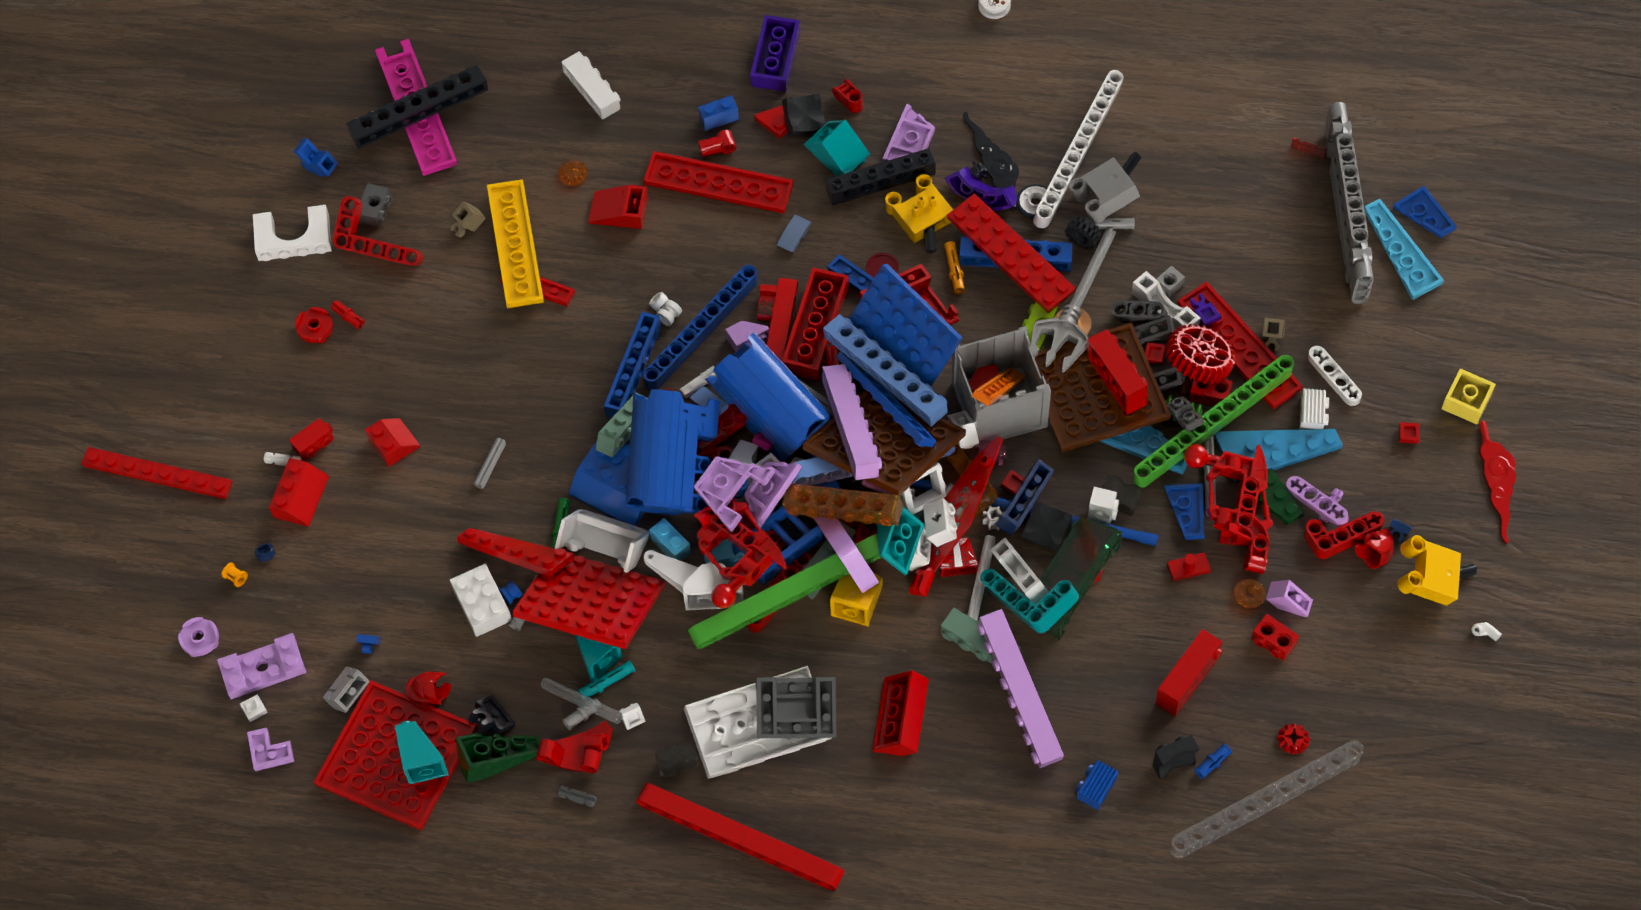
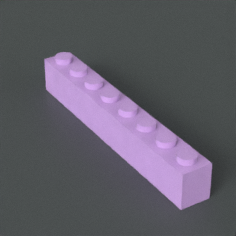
M845 364L825 366L822 369V382L855 480L879 477L882 461L880 457H877L876 444L873 445L872 432H869L868 421L864 420L863 407L860 408L859 395H856L855 384L851 383V372L847 371Z
M1000 609L981 616L977 624L978 632L980 635H984L986 651L988 654H992L994 659L992 665L994 670L1000 673L1001 687L1003 690H1007L1009 706L1011 709H1015L1017 714L1015 716L1016 722L1019 727L1022 726L1025 733L1023 734V739L1026 745L1031 747V758L1034 764H1038L1039 768L1062 760L1064 754L1003 610Z

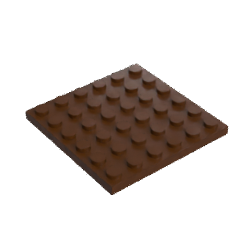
M1132 323L1109 329L1111 335L1114 334L1120 348L1126 350L1129 361L1136 365L1140 377H1144L1148 383L1147 405L1128 415L1125 414L1088 360V347L1064 373H1062L1064 357L1071 356L1076 347V344L1071 341L1063 344L1056 353L1055 360L1048 367H1045L1046 356L1051 348L1039 351L1034 358L1041 376H1044L1046 384H1049L1051 389L1048 420L1062 453L1171 419L1169 409Z
M865 390L859 395L860 408L863 407L864 420L868 421L869 432H872L873 445L876 444L877 457H880L882 461L879 477L863 480L898 497L966 436V429L942 418L931 427L897 399L936 440L933 447H920L914 443L912 436L906 434L903 431L904 428L893 420V416L882 409L883 406L872 398V394L869 391ZM832 418L803 443V450L853 474L835 418Z

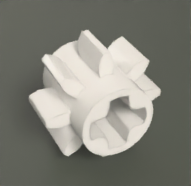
M989 506L987 512L983 511V525L987 524L989 530H999V527L994 524L1002 513L1000 506L997 508Z

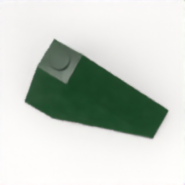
M473 733L459 736L455 739L460 769L467 783L486 779L535 758L540 745V739L535 735L500 737V734L482 736V733Z

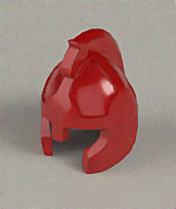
M1388 528L1379 529L1365 535L1363 545L1356 544L1355 553L1364 560L1368 567L1377 569L1387 564L1394 552V539Z
M427 671L411 679L409 678L405 686V693L413 701L441 705L442 701L448 697L452 684L443 683L440 688H437L436 681L443 675H446V673Z

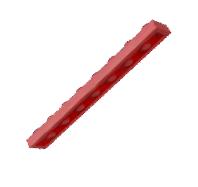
M88 447L82 460L83 467L222 499H227L232 486L231 479Z

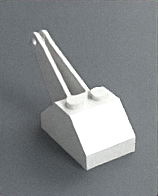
M649 550L644 554L645 564L683 593L686 610L721 609L713 604L711 592L717 585L728 584L730 580L723 579L714 564L709 562L696 567L653 550ZM719 563V565H720L722 568H725V567H726V566L723 565L722 563ZM743 585L735 592L736 600L732 606L744 601Z

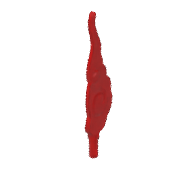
M1480 421L1478 424L1482 446L1479 453L1484 462V476L1491 490V502L1501 518V537L1505 543H1508L1510 497L1513 493L1512 486L1516 481V462L1513 455L1505 450L1500 443L1491 441L1486 421Z

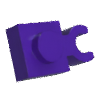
M1199 294L1200 302H1196L1193 297L1190 299V305L1195 308L1194 312L1201 318L1200 323L1203 326L1207 327L1220 320L1221 315L1211 302L1205 303L1203 294Z

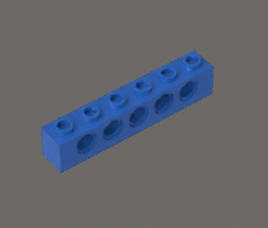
M961 237L960 265L999 268L982 251H976L980 249L967 237ZM1024 239L1057 271L1071 272L1072 243Z
M641 312L605 401L604 411L606 417L612 419L636 392L661 329L660 316Z

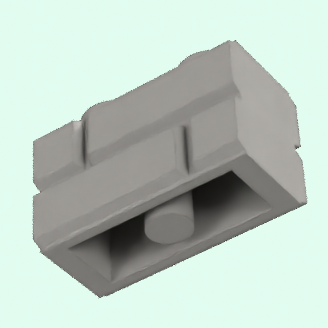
M346 666L325 693L323 699L335 710L346 713L370 681L358 669Z

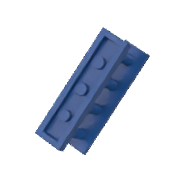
M793 499L788 503H783L779 510L770 515L761 527V530L765 532L773 529L788 545V548L781 552L786 566H789L823 540L822 531L818 526L809 529L794 513L796 506ZM788 517L803 533V537L799 540H793L779 523ZM755 527L751 530L753 532H757ZM731 544L734 555L742 551L736 545ZM773 562L757 581L763 585L781 572L783 568Z

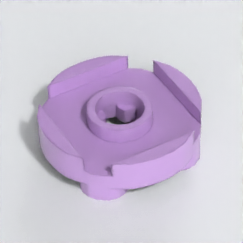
M195 617L183 624L178 640L182 649L190 656H203L217 648L219 632L211 620ZM197 633L204 635L202 639L194 640Z

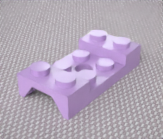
M293 633L274 639L275 643L237 656L234 653L217 659L230 699L307 673ZM261 664L268 665L265 671H258V667Z

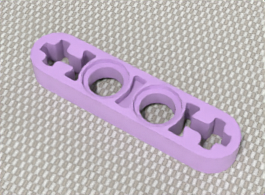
M1292 476L1287 480V490L1297 500L1337 527L1348 523V512L1340 504L1301 477ZM1313 493L1315 497L1313 499H1306L1305 495ZM1323 503H1328L1330 505V507L1326 510H1322L1319 508V506ZM1336 515H1343V518L1339 517L1336 519Z

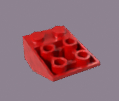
M625 185L594 191L588 224L643 229L648 203L647 187Z

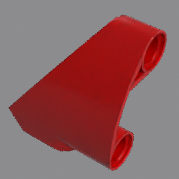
M603 721L587 731L558 740L542 739L536 758L541 762L578 772L596 773L602 752L606 751L609 747L613 729L606 721Z

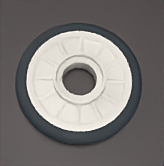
M1031 184L1022 188L1017 194L1016 205L1018 210L1024 216L1034 219L1039 204H1033L1031 200L1034 198L1041 200L1048 187L1041 184Z

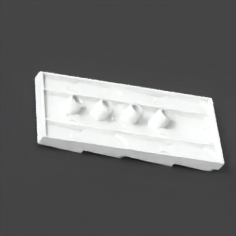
M808 666L774 676L776 678H812ZM756 683L700 700L684 707V712L708 779L738 771L741 768L799 751L802 748L831 739H757Z

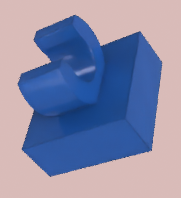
M1393 519L1390 524L1394 528L1390 531L1392 536L1394 532L1400 533L1398 540L1400 542L1405 537L1404 533L1409 535L1413 528L1397 519Z
M357 634L356 642L363 643L362 653L372 654L373 645H380L381 637Z

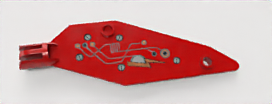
M1001 437L995 438L975 457L944 498L955 508L954 517L957 524V538L939 547H936L931 542L930 563L916 570L909 588L911 595L928 596L936 570L971 526L1002 445L1003 439Z

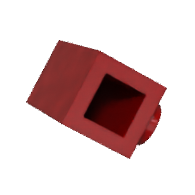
M318 418L289 439V442L296 454L305 461L334 440L332 435L333 428L328 422L324 423Z

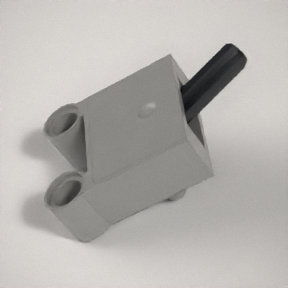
M1133 152L1123 167L1113 157L1069 183V188L1077 202L1086 201L1090 193L1096 198L1090 200L1085 205L1091 222L1093 221L1095 224L1103 222L1107 216L1124 208L1127 204L1140 197L1135 184L1129 177L1141 159V155L1137 152Z

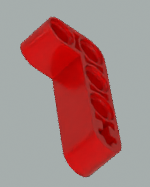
M1373 511L1329 532L1321 521L1312 519L1306 524L1304 538L1317 558L1326 559L1363 542L1364 536L1368 533L1382 529L1384 516L1378 511ZM1310 530H1316L1318 533H1312ZM1354 530H1360L1361 533H1356ZM1341 537L1344 541H1340L1337 538ZM1320 545L1326 546L1327 549L1321 548Z

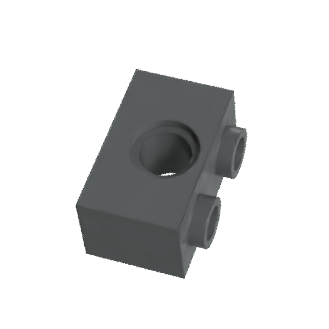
M368 183L361 198L362 210L359 223L379 228L381 221L385 220L386 209L391 205L392 196H390L388 188Z

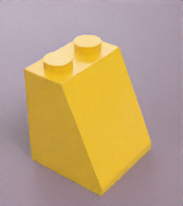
M874 573L879 583L864 593L861 592L850 574L840 578L830 598L831 616L869 627L883 586V577Z

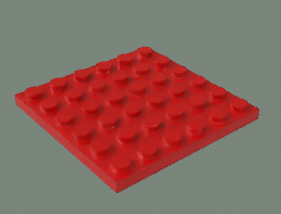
M574 555V560L553 576L548 577L540 573L537 575L514 608L513 617L626 650L664 589L665 581L659 580L656 577L642 575L638 572L629 571L626 573L620 567Z
M370 680L313 783L315 786L422 831L459 763L456 737L475 733L477 725L427 703L413 701L403 693ZM403 721H415L443 756L449 775L409 785L402 766L395 725H399Z

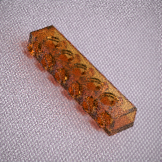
M790 484L782 503L787 513L793 516L807 515L811 518L825 517L829 520L843 519L847 522L860 521L866 524L878 523L884 526H898L904 507L899 495Z

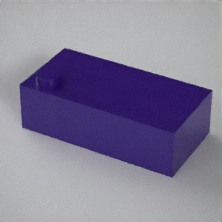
M770 15L764 16L750 74L752 87L787 91L801 32L800 20Z

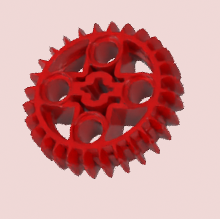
M1192 324L1188 326L1183 325L1174 330L1167 341L1165 349L1167 352L1166 356L1169 357L1168 361L1172 363V367L1178 368L1177 372H1182L1183 377L1186 375L1190 377V380L1192 378L1196 379L1197 383L1200 380L1203 384L1207 381L1210 384H1213V382L1219 383V381L1227 378L1234 367L1236 359L1235 351L1232 350L1233 346L1229 345V340H1224V335L1220 336L1218 331L1215 333L1211 331V328L1206 329L1205 325L1199 327L1198 324L1195 326Z

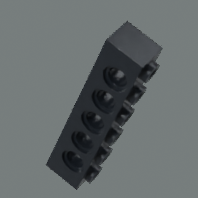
M930 148L826 179V192L832 206L916 181L917 177L922 174L935 175L936 162Z

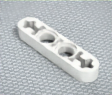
M1313 346L1309 350V362L1347 405H1358L1362 397L1361 390L1324 348ZM1332 366L1334 371L1326 372L1324 367ZM1338 379H1342L1346 382V384L1344 386H1339L1336 384L1335 381ZM1349 395H1356V399L1354 397L1350 398Z

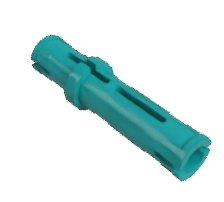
M628 660L600 678L592 679L593 682L578 689V693L582 700L585 701L598 692L602 693L606 687L635 672V668L631 661Z

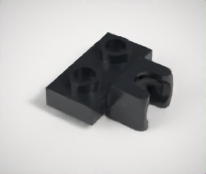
M493 695L476 701V709L469 716V723L478 722L481 724V729H478L477 733L482 734L491 728L497 734H501L512 729L515 725L513 719Z

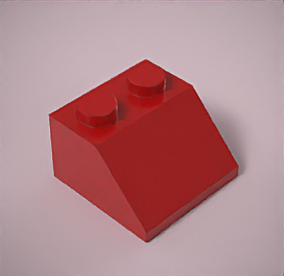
M400 418L381 419L365 429L369 442L388 467L421 447Z

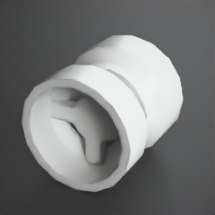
M668 300L664 304V308L660 309L656 315L660 316V321L663 324L671 326L674 318L682 313V309L674 301Z

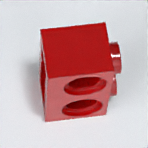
M1225 378L1223 381H1219V383L1213 382V384H1210L1207 381L1203 384L1202 381L1199 380L1197 383L1196 379H1194L1189 401L1214 407L1230 395L1233 381Z
M1266 614L1253 630L1251 639L1257 646L1267 649L1273 657L1284 661L1298 644L1300 636ZM1262 631H1267L1270 635H1264ZM1279 642H1283V643H1285L1287 646L1282 647V646H1280L1278 643H1279Z

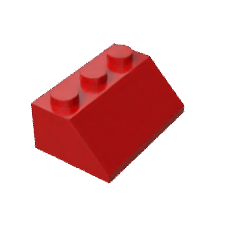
M289 458L269 506L273 518L309 527L328 482L329 475L308 462Z

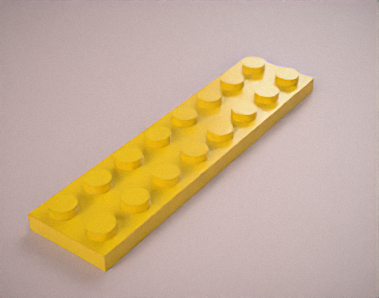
M523 179L487 185L506 306L507 308L544 303Z

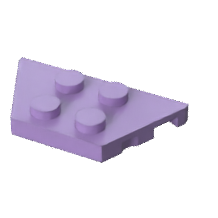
M909 104L905 106L882 158V162L927 149L935 132V127L930 122H927L921 114L915 113Z
M766 462L763 466L764 468L772 467L775 470L772 478L766 486L753 480L744 495L749 504L748 507L760 528L803 467L797 462H793V464Z

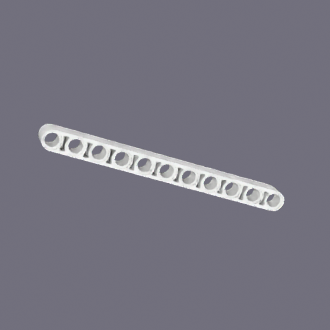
M1112 70L1108 73L1041 199L1033 219L1035 226L1038 228H1046L1050 224L1069 187V183L1073 180L1114 102L1124 78L1120 71Z

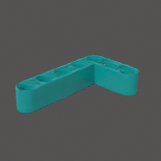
M986 569L980 575V581L986 589L1037 633L1048 631L1079 599L1078 592L1068 580H1062L1057 583L1037 604H1034L994 569Z

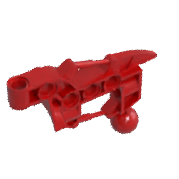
M1199 444L1189 446L1184 452V461L1189 467L1200 468L1204 465L1213 467L1206 476V480L1209 482V507L1207 514L1210 520L1214 521V527L1221 530L1219 543L1248 546L1243 569L1264 574L1269 549L1268 530L1273 525V521L1270 519L1269 506L1266 499L1265 490L1268 487L1267 465L1261 446H1256L1254 458L1227 451L1220 457L1208 454L1205 447ZM1219 475L1240 480L1234 510L1224 507L1219 508L1218 505H1214L1213 480ZM1246 486L1251 487L1253 491L1248 490ZM1261 493L1263 499V521H1260L1255 516L1258 495ZM1242 503L1247 504L1249 508L1244 507ZM1239 521L1245 522L1246 526L1242 525ZM1255 543L1260 544L1262 548H1258Z
M734 497L727 507L741 516L746 515L751 524L755 526L757 532L751 531L741 522L731 532L722 524L723 522L709 506L694 515L702 525L697 533L699 548L702 554L718 568L723 579L730 580L728 584L717 585L711 592L713 604L721 609L732 606L736 600L735 592L742 585L752 586L773 562L783 569H787L780 549L766 532L761 530L747 503L736 502ZM727 539L746 554L734 567L722 568L711 551L723 540Z

